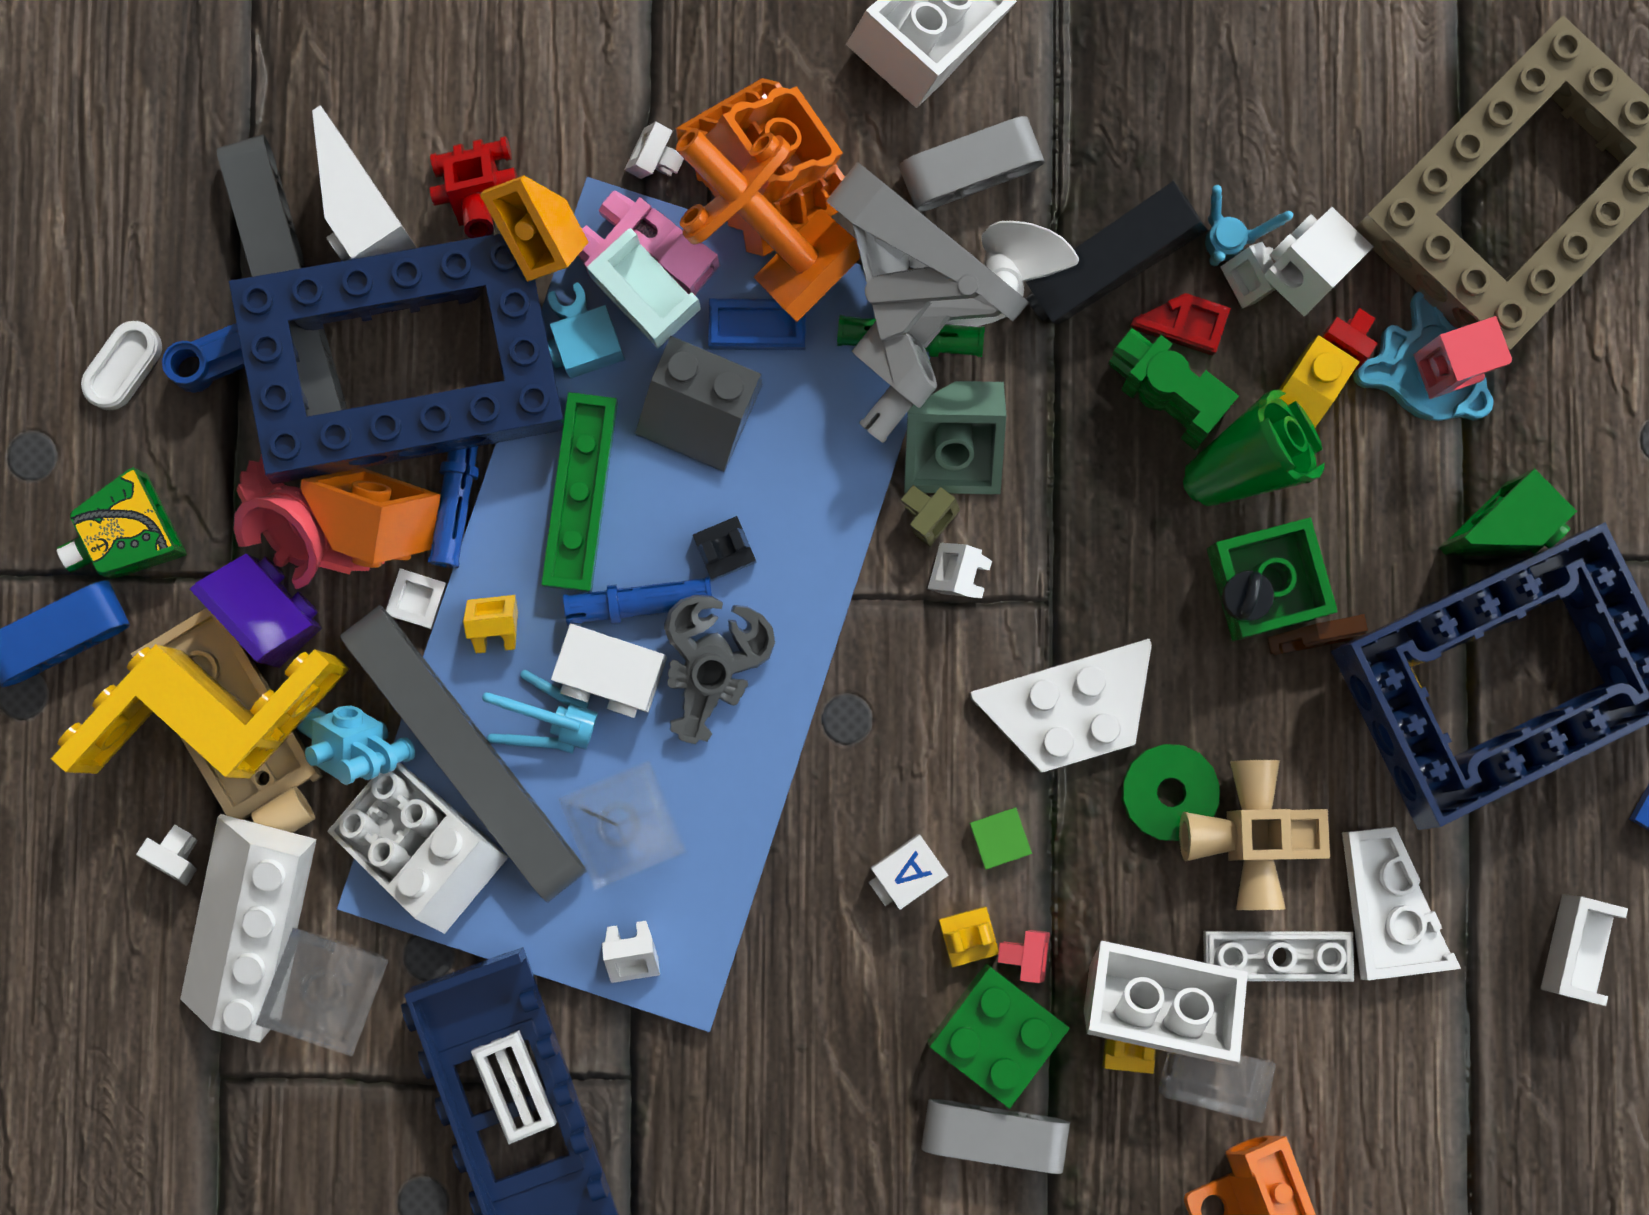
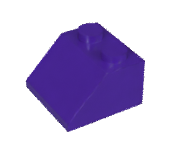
M246 553L199 580L190 588L192 593L252 658L262 664L280 668L322 629L313 619L318 614L317 609L300 592L292 596L280 583L286 578L285 575L266 556L260 561L258 558Z

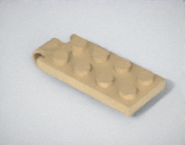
M207 608L131 653L132 657H134L143 648L149 647L151 649L155 644L184 651L249 711L254 703L265 692L270 690L250 654ZM295 730L250 779L224 777L181 738L227 816L242 820L252 816L254 823L291 833L315 820V815L309 802L297 787L308 780L315 782L323 776L317 766H311L307 762L305 757L306 748ZM264 771L270 777L266 785L261 784L259 780L260 774Z

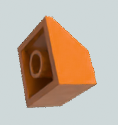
M365 468L301 479L300 489L330 546L334 551L351 556L354 564L377 568L382 566L384 561L393 559L409 560L413 554L431 550L441 494Z

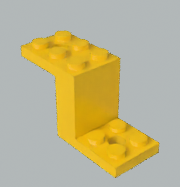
M157 644L151 649L145 647L128 663L127 669L130 672L118 686L110 685L97 696L92 704L95 711L83 724L77 722L64 732L57 743L61 748L51 759L65 772L97 774L154 712L224 777L250 779L350 668L335 655L316 649L310 655L307 652H303L286 669L285 675L288 679L276 692L272 689L265 692L249 711L184 651Z

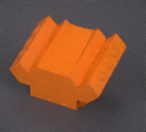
M761 78L676 128L678 141L689 130L693 128L699 129L740 173L753 156L750 154V149L759 137L769 132L774 136H782L790 144V152L758 191L797 231L821 208L829 216L838 213L826 200L845 177L836 165L843 152L797 86L791 89L783 88L777 81ZM696 171L697 180L702 181L715 198L719 196L718 192ZM735 213L727 221L729 227L743 230L746 252L764 257L774 251L738 213Z

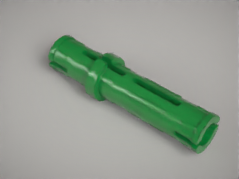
M840 314L837 346H856L876 319ZM945 324L927 348H925L926 352H929V357L938 358L939 353L972 355L982 358L985 326Z

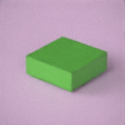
M1016 807L969 823L985 870L1032 854Z

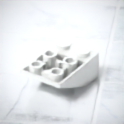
M400 762L397 763L395 770L385 774L380 773L377 777L372 778L327 831L416 920L444 934L509 858L479 828Z

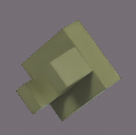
M912 485L901 499L902 503L905 504V510L915 517L910 523L915 536L929 547L932 546L960 511L956 498L942 487L931 498Z

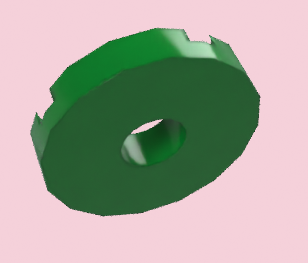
M1161 744L1143 751L1129 764L1123 779L1121 800L1127 817L1142 833L1158 840L1180 841L1179 827L1182 813L1188 812L1214 817L1219 806L1220 784L1213 766L1201 753L1184 745ZM1168 778L1177 780L1183 788L1182 800L1173 807L1162 804L1157 795L1159 784Z

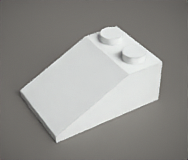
M877 0L865 11L846 45L917 108L944 83L1017 1Z
M321 105L312 110L324 218L333 230V233L326 238L340 259L346 261L417 248Z

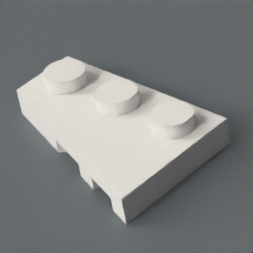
M1396 827L1342 832L1361 980H1376L1461 969L1455 954L1449 951L1440 932L1442 926L1435 911L1430 910L1420 889L1419 876Z

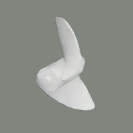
M999 221L990 225L982 234V244L986 251L984 265L1021 296L1024 295L1023 282L1055 274L1074 267L1079 262V257L1073 247L1063 237L1050 229L1032 223ZM1001 313L996 317L949 320L946 324L978 327L996 322L1007 316Z

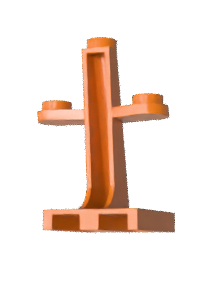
M693 128L679 139L676 151L719 194L706 206L703 207L701 204H696L685 212L680 220L683 236L691 244H699L710 237L735 213H738L777 252L753 278L798 322L860 259L856 239L822 208L797 231L758 191L790 152V144L782 136H774L769 132L759 137L750 149V154L753 157L741 173L699 129Z

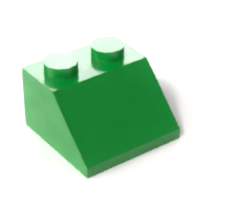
M1532 469L1507 481L1439 549L1445 555L1516 556L1526 551L1535 554L1544 546L1548 549L1553 547L1570 531L1571 528L1566 522L1577 510L1536 469Z

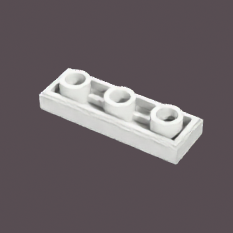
M1203 931L1204 963L1248 972L1247 981L1354 982L1353 932ZM1282 947L1286 951V960L1283 964L1276 965L1273 961V953L1276 949Z

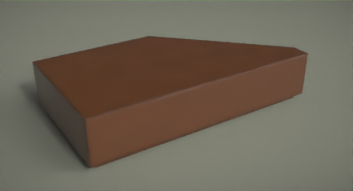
M1365 614L1316 623L1267 637L1270 654L1276 656L1352 641L1365 635L1368 627Z

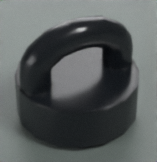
M1244 571L1237 573L1226 582L1222 589L1224 609L1231 617L1239 621L1249 622L1257 620L1268 613L1273 605L1274 591L1272 585L1259 572Z

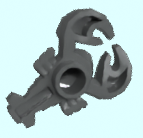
M692 595L680 599L668 611L664 630L669 643L685 659V665L672 659L669 663L671 668L668 669L669 679L667 680L670 688L684 689L683 717L670 721V731L677 733L682 741L696 744L699 740L708 742L712 733L704 723L710 717L713 708L717 706L718 700L721 699L730 705H737L740 697L745 692V688L748 686L747 680L732 679V675L757 668L770 659L775 644L773 627L761 613L748 606L733 605L731 608V612L741 616L747 623V627L742 630L737 626L736 620H728L729 631L740 650L732 652L726 639L718 632L707 634L697 641L692 638V636L712 627L718 619V616L710 614L707 617H699L698 613L703 609H722V601L709 595Z

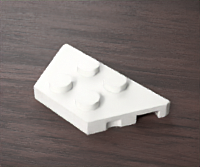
M1146 639L975 690L969 694L971 700L1021 750L1032 765L1040 773L1136 744L1152 645L1150 639Z

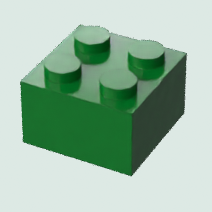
M1311 517L1222 540L1206 549L1232 642L1320 619L1338 612ZM1244 571L1261 573L1271 583L1274 591L1273 605L1269 612L1263 617L1249 622L1239 621L1231 617L1224 609L1222 602V589L1226 582L1237 573Z
M985 963L927 1040V1043L936 1053L1010 1109L1070 1028Z

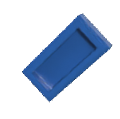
M709 298V349L805 350L806 314L796 322L775 299Z

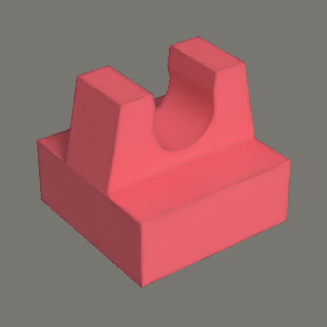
M1027 930L1025 931L1024 944L1000 942L998 963L1021 966L1020 981L1044 982L1050 932Z

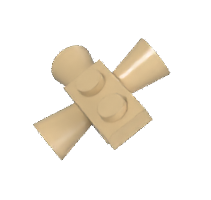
M1280 760L1230 762L1242 810L1227 811V820L1183 812L1181 815L1179 839L1184 861L1228 852L1229 861L1244 860L1236 910L1286 909L1274 860L1330 859L1328 809H1272Z

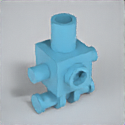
M352 705L338 707L328 714L315 707L297 726L299 732L312 739V746L305 749L307 762L311 766L321 768L344 785L353 783L359 777L370 780L377 777L380 773L391 772L395 770L398 762H408L415 757V748L409 738L402 737L397 739L395 743L389 744L384 741L388 738L386 725Z

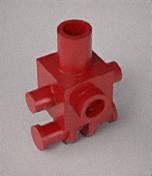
M506 136L500 137L498 141L485 144L482 139L474 140L473 149L465 150L463 144L453 145L452 152L439 155L437 153L430 154L431 165L436 178L441 177L444 173L445 184L429 188L433 205L438 206L450 203L459 226L464 225V232L471 239L489 236L494 230L493 218L480 194L486 189L518 178L514 167L498 171L495 161L502 159L506 161L512 160L511 149Z

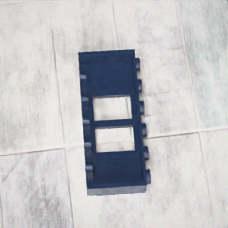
M524 947L411 987L404 994L406 1002L401 1004L402 1014L409 1031L414 1032L417 1030L423 1047L422 1050L418 1051L419 1062L427 1079L434 1077L440 1094L439 1097L435 1098L438 1116L443 1126L451 1125L457 1142L452 1145L456 1166L461 1174L468 1173L474 1189L469 1192V1201L474 1215H619L598 1157L599 1154ZM520 1030L523 1040H529L546 1088L544 1092L549 1104L553 1107L569 1154L496 1180L479 1130L500 1122L494 1108L472 1114L455 1065L474 1059L471 1054L474 1048L481 1045L484 1046L493 1040L506 1037L510 1033ZM531 1094L525 1096L530 1110H537ZM514 1100L507 1102L506 1104L512 1118L520 1116Z

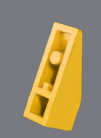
M1318 335L1306 346L1278 389L1286 393L1279 398L1287 405L1296 401L1304 409L1316 428L1360 361Z

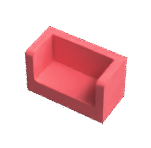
M1496 316L1440 334L1413 354L1429 399L1480 383L1485 379L1484 373L1507 366L1512 362L1511 354Z

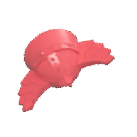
M262 454L259 462L249 460L247 470L241 471L240 484H238L236 490L242 501L234 514V533L239 547L262 543L261 533H263L270 546L276 551L273 558L275 566L283 567L289 562L299 566L295 568L291 580L295 589L308 585L316 574L318 567L349 575L351 571L370 570L369 567L354 564L351 556L332 549L300 488L287 486L284 483L272 484L265 475Z

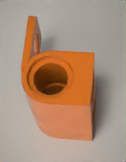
M1268 1135L1256 1137L1229 1148L1226 1151V1156L1232 1173L1196 1188L1184 1196V1203L1189 1215H1202V1203L1210 1195H1216L1222 1200L1224 1215H1316L1287 1136Z

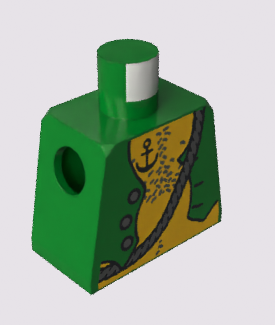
M134 467L125 471L72 510L70 519L79 537L57 547L58 556L70 573L93 563L99 575L111 579L187 555L148 475Z

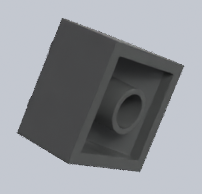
M670 336L651 379L635 434L725 472L763 385L762 376L756 371Z

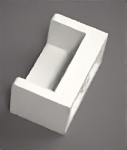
M1562 894L1541 990L1606 1006L1608 996L1597 994L1613 919L1614 917L1626 918L1628 908L1581 896Z

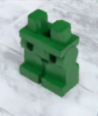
M1132 328L1114 349L1113 356L1108 362L1109 366L1126 378L1121 390L1132 399L1138 393L1140 401L1152 410H1165L1187 428L1180 439L1196 450L1228 412L1239 395L1207 370L1200 377L1190 370L1189 363L1183 355L1175 351H1169L1172 343L1162 335L1152 344Z

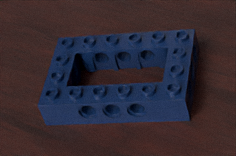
M501 233L229 281L265 475L272 484L563 431V415L535 279L527 282ZM486 286L504 381L313 416L306 415V410L309 409L299 378L297 362H300L293 343L288 321H294L298 327L304 330L324 329L323 324L359 317H361L363 322L372 320L371 315L404 309H410L411 313L420 312L421 306L458 300L459 304L475 301L482 294Z
M1606 522L1564 539L1549 549L1541 550L1331 651L1418 830L1442 827L1649 724V609ZM1562 599L1604 683L1454 756L1448 745L1452 740L1448 732L1442 733L1426 700V697L1430 695L1426 687L1420 688L1411 667L1433 661L1441 657V653L1485 636L1484 632L1518 620L1526 616V612Z

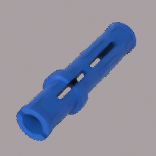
M479 446L450 451L447 454V460L441 462L439 472L444 477L430 557H428L427 561L431 565L444 568H459V557L467 520L472 482L477 480L479 475V468L475 466Z
M710 577L617 589V584L607 585V590L572 595L564 594L563 603L566 624L569 626L570 623L580 624L611 620V624L621 623V618L668 613L669 609L680 599L692 595L712 596Z

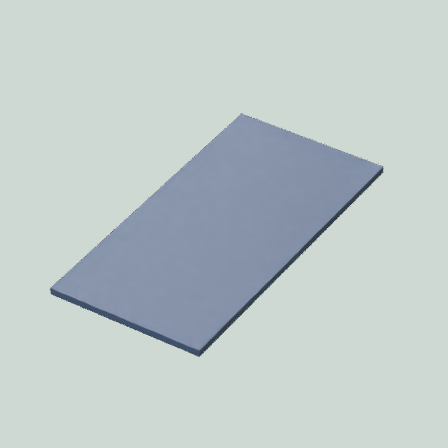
M587 177L574 213L581 228L587 225L605 239L615 226L600 215L599 209L614 190L634 202L639 197L642 198L681 230L683 228L680 226V220L688 209ZM725 222L702 242L718 254L720 266L695 295L699 299L701 310L672 335L675 338L756 371L762 376L763 385L725 472L635 434L651 379L668 340L657 349L591 279L584 263L578 256L568 268L554 272L541 312L547 340L553 339L554 335L550 324L563 320V318L557 316L552 310L548 294L551 291H555L559 303L563 306H570L576 300L573 284L578 282L583 287L587 296V311L606 305L625 358L621 362L571 379L564 366L555 368L552 361L563 415V425L568 392L612 397L618 400L592 592L607 590V585L617 584V589L710 577L692 535L737 516L757 563L714 581H711L710 578L712 596L722 601L723 607L722 609L709 608L701 610L698 613L699 617H707L710 614L718 616V619L712 627L692 636V638L697 641L707 634L718 632L726 639L732 652L740 651L729 631L728 620H736L737 626L744 630L747 627L746 621L741 616L731 612V608L733 605L748 606L761 613L773 627L775 644L770 659L757 668L732 675V679L748 681V686L745 688L743 696L740 697L737 705H730L719 699L717 706L713 708L710 717L704 723L712 733L708 742L699 740L696 744L680 740L677 733L670 731V721L683 717L684 689H674L668 686V669L671 668L669 663L673 659L685 665V659L669 643L664 630V623L668 613L621 618V623L611 624V620L574 624L667 656L649 713L637 709L635 718L608 710V699L593 694L590 695L587 709L598 712V716L586 750L575 747L572 754L553 748L490 743L572 848L587 872L552 900L546 902L530 885L509 857L444 934L416 920L354 859L337 910L486 959L524 947L534 975L707 1032L711 1031L907 431V413L888 435L884 443L859 424L861 419L865 418L890 385L852 352L855 346H837L840 314L851 317L875 318L872 304L865 296L867 283L863 266L855 263L806 313L805 350L709 349V298L774 299L753 277L777 252L774 250L764 257L746 252L743 230L729 227L728 222ZM563 431L495 444L462 541L459 568L453 567L423 658L486 739L489 734L559 737L550 734L551 723L484 702L482 695L486 692L556 713L559 705L568 708V706L539 690L520 676L521 671L527 670L559 689L562 688L563 684L551 680L569 628L566 624L563 595L590 593L541 585ZM516 595L518 621L515 649L505 650L504 641L501 636L487 637L486 653L476 654L471 640L466 639L463 619L467 600ZM401 719L394 743L399 738H409L415 748V757L411 761H401L400 763L479 828L507 855L408 725ZM646 921L658 955L660 975L611 983L603 960L602 943L606 939L607 927L617 925L622 940L636 937V922Z

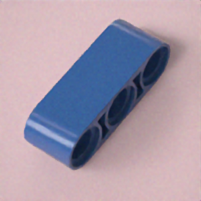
M109 580L88 585L1 628L0 686L8 687L25 681L129 628L130 623Z

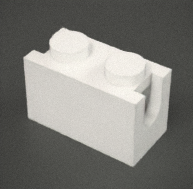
M1331 207L1318 220L1310 214L1292 234H1289L1270 253V256L1276 262L1265 272L1263 277L1305 317L1374 246Z
M570 623L551 680L563 684L560 694L587 703L590 695L593 694L609 700L608 710L635 718L637 709L649 713L667 656Z

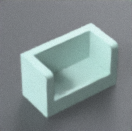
M631 228L626 230L587 266L591 279L657 349L701 310L699 299L692 292L688 294L640 244L638 235Z

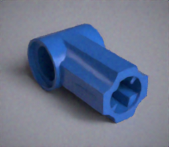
M237 323L192 342L179 341L170 345L162 358L163 371L167 377L184 391L196 393L208 388L214 380L245 368ZM188 357H199L200 364L197 372L189 377H180L179 366L182 361Z

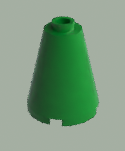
M1272 390L1260 397L1186 465L1183 484L1189 497L1195 502H1200L1210 507L1310 483L1320 478L1324 471L1325 462L1317 466L1315 454L1323 450L1316 429L1304 409L1296 401L1287 405L1279 398L1286 394L1281 390Z

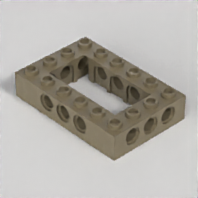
M1562 15L1371 210L1355 229L1374 246L1372 250L1417 292H1421L1424 295L1423 298L1433 307H1437L1457 329L1496 316L1508 349L1511 350L1649 206V95ZM1551 98L1563 109L1561 114L1566 119L1571 116L1598 142L1595 146L1600 151L1606 149L1621 164L1597 184L1599 187L1566 216L1567 220L1534 249L1535 253L1520 268L1504 279L1436 214L1528 119Z

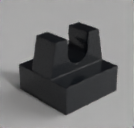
M737 516L692 535L711 581L757 563Z

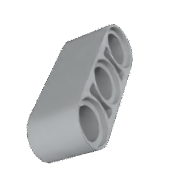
M1021 116L913 155L900 163L899 169L915 209L923 212L1028 174L1041 167L1045 161L1028 117Z
M929 1099L921 1150L940 1156L1061 1174L1064 1169L1070 1122L1036 1114L949 1100Z

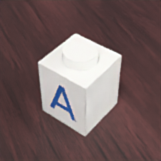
M917 834L871 867L876 877L869 881V884L885 906L894 901L897 907L902 909L949 875L921 835Z

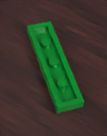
M568 392L541 584L544 587L592 592L617 413V398Z

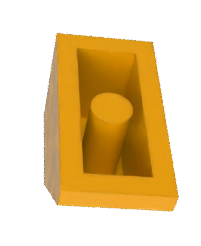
M525 175L486 189L480 194L527 282L568 268L589 242L567 200Z

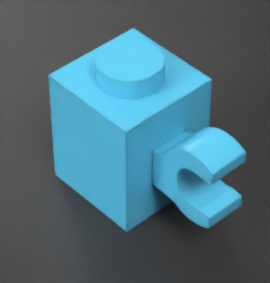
M578 282L573 284L576 300L570 306L561 305L555 291H551L548 294L552 310L557 316L563 318V320L550 324L554 335L553 339L547 340L550 355L555 368L564 366L570 379L625 360L606 305L587 311V296L583 287Z

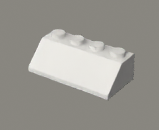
M223 814L217 817L180 998L211 1030L260 1043L278 1021L317 839Z

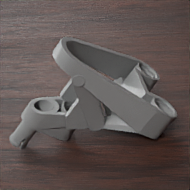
M856 162L826 202L853 224L867 283L865 296L872 304L876 319L852 352L890 385L865 418L859 422L863 428L868 429L867 431L884 443L888 435L913 405L921 408L937 388L936 378L925 348H927L949 320L996 317L1002 313L1011 321H1014L1029 302L864 166Z

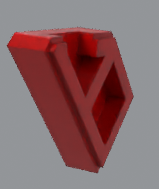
M1184 293L1145 314L1133 318L1130 328L1158 338L1162 335L1170 342L1214 356L1231 308Z

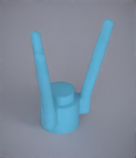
M1215 185L1212 188L1211 211L1208 216L1211 229L1206 235L1205 240L1206 249L1211 255L1210 264L1217 266L1222 261L1231 260L1242 251L1246 244H1253L1258 238L1290 221L1293 218V213L1286 211L1252 230H1247L1245 225L1237 218L1222 216V188L1219 185Z
M523 670L520 673L522 679L565 704L568 708L559 705L556 713L489 692L482 695L484 702L551 723L550 734L559 736L558 738L514 734H489L487 736L489 743L553 748L572 754L575 747L587 749L598 712L587 709L589 702L560 694L561 689L541 677L539 678L527 670Z

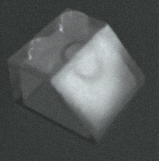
M292 927L255 1024L353 1056L388 960L383 955L338 939Z

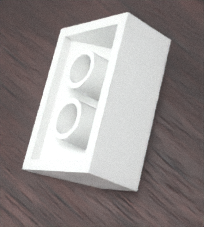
M1100 941L1088 973L1084 1003L1087 1034L1237 1067L1240 1063L1248 972Z

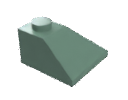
M954 381L933 393L921 408L913 405L907 412L904 493H907L912 485L924 493H936L940 487L948 493L954 494L1001 493L1007 417L1004 382Z

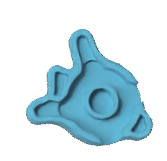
M1417 292L1410 302L1412 329L1406 331L1397 325L1387 327L1381 335L1379 355L1375 358L1367 359L1353 373L1354 381L1360 387L1377 388L1389 393L1402 408L1415 417L1425 420L1442 421L1459 417L1479 420L1487 416L1492 410L1494 401L1487 388L1486 377L1480 383L1429 399L1413 354L1440 334L1457 328L1449 323L1437 307H1433L1427 302L1421 292Z

